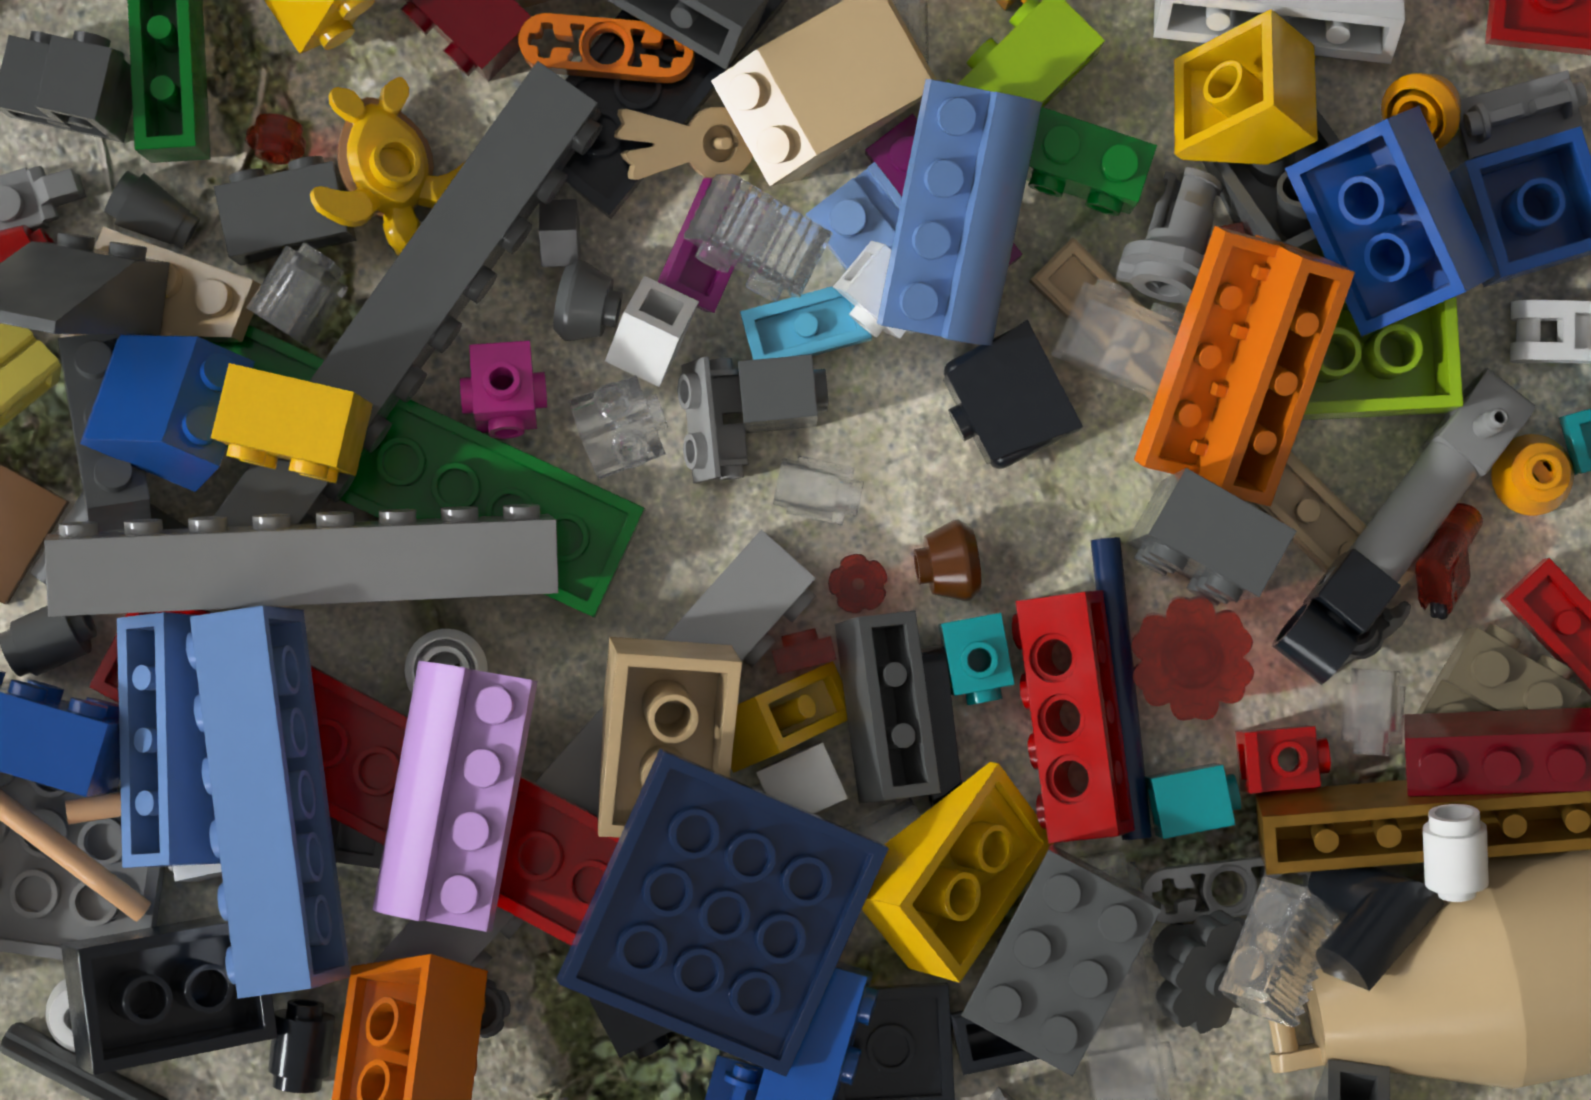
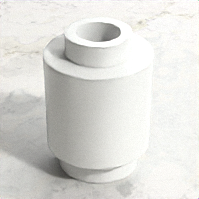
M1465 804L1436 806L1429 810V821L1422 827L1425 886L1429 890L1438 893V897L1445 901L1464 902L1472 900L1476 897V892L1484 890L1489 885L1487 825L1480 821V811L1473 806Z

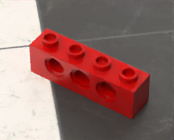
M1103 590L1016 601L1017 614H1014L1012 617V636L1016 647L1023 652L1025 673L1020 678V695L1024 707L1031 711L1033 733L1028 738V754L1032 767L1039 770L1042 793L1037 796L1036 813L1040 827L1043 830L1047 829L1048 844L1117 837L1134 831L1135 825ZM1059 640L1066 643L1072 653V663L1065 673L1058 670L1052 660L1053 647ZM1065 701L1073 703L1080 713V724L1074 733L1068 731L1060 720V710ZM1073 761L1083 765L1088 773L1089 782L1087 789L1083 793L1074 789L1068 779V770Z

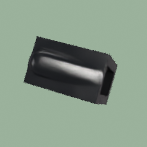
M1028 319L1017 327L995 337L992 345H980L954 358L944 368L945 378L943 381L956 406L948 409L955 428L964 442L973 437L986 464H991L996 469L1007 468L1083 428Z

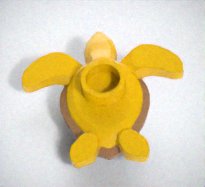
M397 77L381 88L379 99L374 97L360 99L353 90L335 87L330 91L328 97L333 111L345 120L339 137L337 160L341 178L347 191L323 186L314 187L310 192L311 203L317 212L329 220L348 227L362 226L373 216L384 220L383 229L387 242L395 254L399 256L421 225L414 209L418 205L433 208L464 163L447 174L433 176V154L429 143L414 122L401 112L409 97V86L404 78Z

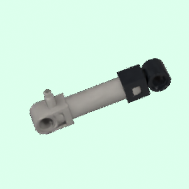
M1485 368L1465 388L1462 392L1463 407L1446 413L1421 446L1424 451L1350 549L1334 560L1305 598L1304 604L1288 620L1275 638L1272 647L1320 685L1327 682L1348 659L1359 641L1358 636L1370 629L1401 588L1398 581L1472 483L1487 474L1533 413L1535 405L1489 368Z

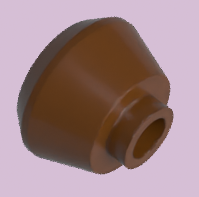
M959 519L952 520L925 535L923 538V548L914 549V565L918 584L929 583L933 595L970 601L980 592L982 584L980 558L976 537L970 525Z

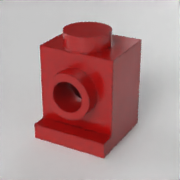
M1305 725L1235 731L1240 791L1252 794L1321 787L1320 774L1330 773L1331 758L1329 744L1326 737L1316 738L1315 726ZM1290 747L1297 753L1298 762L1292 770L1285 771L1279 766L1278 755L1283 749Z

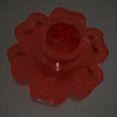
M1183 596L1174 597L1168 603L1166 615L1153 612L1147 614L1141 622L1140 630L1132 638L1131 647L1133 653L1141 659L1134 667L1133 680L1143 690V695L1150 705L1163 706L1170 703L1171 711L1177 719L1182 721L1194 718L1201 720L1211 719L1218 711L1219 701L1230 704L1239 702L1245 693V686L1254 677L1252 663L1244 657L1252 648V636L1246 627L1243 626L1239 615L1234 610H1221L1215 613L1214 606L1207 596H1194L1190 599Z

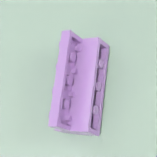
M418 661L372 907L373 911L415 921H429L484 932L493 931L538 681L464 667Z

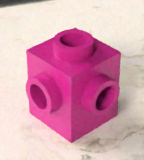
M530 340L469 345L471 377L460 378L462 413H473L476 430L488 433L493 438H515L523 435L525 430L537 429L536 409L548 408L545 372L533 373Z

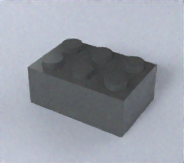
M1185 468L1160 482L1126 543L1138 550L1134 557L1136 561L1163 576H1166L1168 572L1172 574L1175 571L1191 580L1186 588L1203 600L1218 606L1220 602L1224 604L1229 602L1237 603L1240 600L1260 597L1297 531Z
M1051 844L961 1016L1073 1077L1161 912V902Z

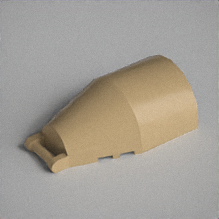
M1591 850L1488 858V887L1476 892V897L1469 901L1450 902L1443 900L1444 905L1370 991L1324 973L1315 955L1317 949L1341 923L1340 921L1332 919L1294 942L1265 947V952L1256 965L1262 970L1261 985L1274 1051L1269 1053L1272 1072L1286 1073L1324 1066L1328 1059L1388 1066L1390 1067V1073L1506 1089H1515L1591 1074ZM1424 870L1408 878L1425 883ZM1297 964L1313 1043L1299 1046L1283 967Z

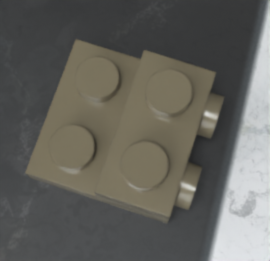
M1490 623L1485 631L1478 627L1465 629L1416 714L1572 708L1583 689L1569 681L1574 671L1568 666L1544 654H1541L1537 662L1517 651L1522 642L1518 637Z

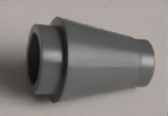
M126 171L121 177L104 210L105 213L116 218V226L170 245L174 244L181 249L185 248L200 221L199 217L190 213V210L147 174L143 173L139 177L130 171Z

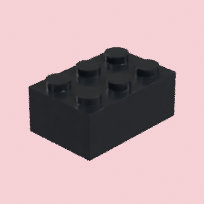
M221 915L62 943L61 949L77 1067L92 1075L278 1038L272 994L238 999L236 984H232L228 978L225 965L226 951L231 946L228 921H225Z

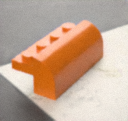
M1214 226L1134 460L1145 468L1171 474L1187 468L1244 501L1271 507L1355 272L1327 258L1260 235H1255L1254 237Z

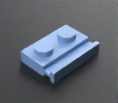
M873 162L865 171L852 178L807 212L806 219L845 270H847L871 241L886 244L892 249L902 196L879 166Z

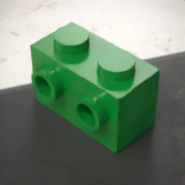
M1042 107L1026 180L1029 181L1028 186L1038 192L1055 197H1062L1064 192L1085 199L1087 207L1113 216H1119L1120 212L1130 214L1139 202L1157 145Z

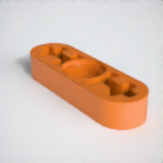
M541 13L532 16L523 24L518 40L521 53L530 67L533 68L535 63L539 61L554 73L560 75L675 83L690 73L695 61V52L674 40L676 50L684 52L683 57L673 58L670 68L661 67L657 56L640 54L641 67L631 66L635 58L633 35L643 36L641 40L643 49H661L664 39H672L647 23L637 20ZM544 29H552L556 40L575 43L573 30H583L579 39V51L582 61L573 62L574 54L572 49L563 47L552 48L550 57L542 58L538 47L531 45L532 39H542ZM602 33H614L625 44L623 55L612 64L598 63L590 55L592 41Z

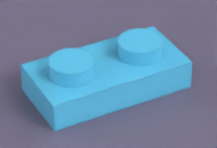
M833 286L740 311L753 360L810 354L816 356L872 340V335L850 317L849 313L855 306Z

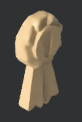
M709 107L699 110L688 125L629 109H618L617 115L621 125L615 131L614 137L620 140L653 144L652 147L626 150L620 154L622 159L630 165L627 173L628 179L640 180L687 163L704 178L726 180L738 177L752 161L753 155L726 107Z

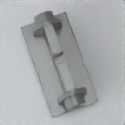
M1566 70L1461 99L1459 128L1468 159L1487 155L1579 126L1584 128L1579 107L1585 106L1588 103L1584 84L1582 82L1573 84L1569 71Z
M709 356L681 365L682 374L678 380L677 393L681 407L686 410L688 434L684 439L683 453L687 467L692 469L693 484L719 477L720 480L744 478L743 466L749 465L744 423L723 425L722 414L742 412L739 369H733L732 358L709 360Z

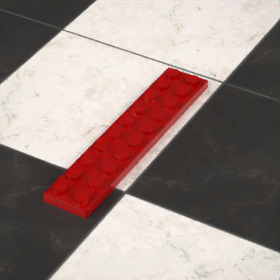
M208 610L163 611L166 613L190 615L212 613ZM162 612L127 613L125 617ZM116 633L89 688L119 703ZM311 665L330 817L384 845L408 716ZM520 776L497 906L571 946L619 838L599 837L597 815Z

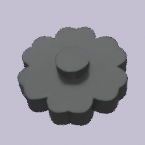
M1223 910L1214 911L1210 915L1199 916L1193 924L1175 923L1165 927L1155 939L1152 948L1153 961L1157 964L1161 976L1166 979L1156 994L1158 1003L1162 1005L1163 1014L1182 1028L1190 1026L1200 1034L1206 1033L1213 1028L1224 1026L1228 1022L1233 1008L1243 1007L1249 1002L1254 991L1253 989L1261 980L1262 970L1256 964L1263 956L1266 948L1265 943L1260 939L1259 929L1243 918L1232 917Z

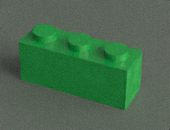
M127 0L135 150L151 163L211 160L203 0Z

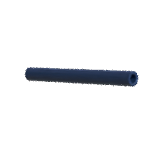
M1120 537L1090 540L1095 590H1103L1135 825L1134 831L1121 835L1122 840L1150 838L1152 833Z

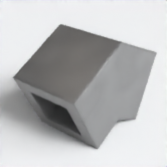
M577 199L552 200L548 205L542 201L539 202L541 267L568 266L580 260V219Z

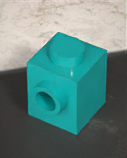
M996 613L939 624L941 644H943L946 653L951 695L965 694L967 705L1003 699L1001 687L1015 684L1002 614Z

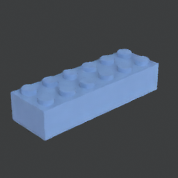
M262 605L191 616L192 632H189L186 637V652L190 665L197 671L199 694L194 699V716L199 730L204 732L207 757L202 762V780L207 793L212 795L215 820L211 822L209 836L212 851L216 857L220 858L223 883L219 885L217 900L220 914L225 921H228L231 946L228 947L225 957L228 978L232 984H236L237 998L239 999L312 989L351 977L304 610Z

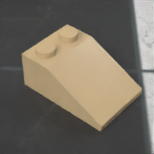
M843 0L756 49L711 82L769 186L802 180L922 100L925 80H936L892 0Z
M609 636L603 697L598 812L599 837L620 838L660 748L730 778L742 661L732 645Z

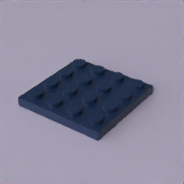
M660 748L556 980L561 986L787 1077L889 848L883 843Z

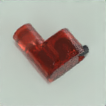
M1465 503L1456 504L1431 538L1415 566L1418 600L1424 610L1430 604V616L1432 618H1439L1441 620L1448 618V615L1452 612L1470 582L1468 549L1483 525V518L1476 508Z

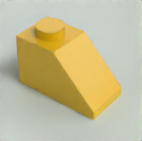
M833 661L737 705L731 761L733 773L777 755L847 721L843 683Z

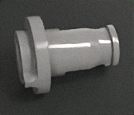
M1191 167L1185 168L1182 183L1172 172H1165L1163 183L1166 187L1164 194L1156 203L1146 240L1133 241L1124 247L1116 274V280L1131 283L1139 292L1151 298L1172 303H1187L1189 301L1204 258L1203 255L1214 220V200L1216 195H1221L1223 188L1221 181L1215 176Z

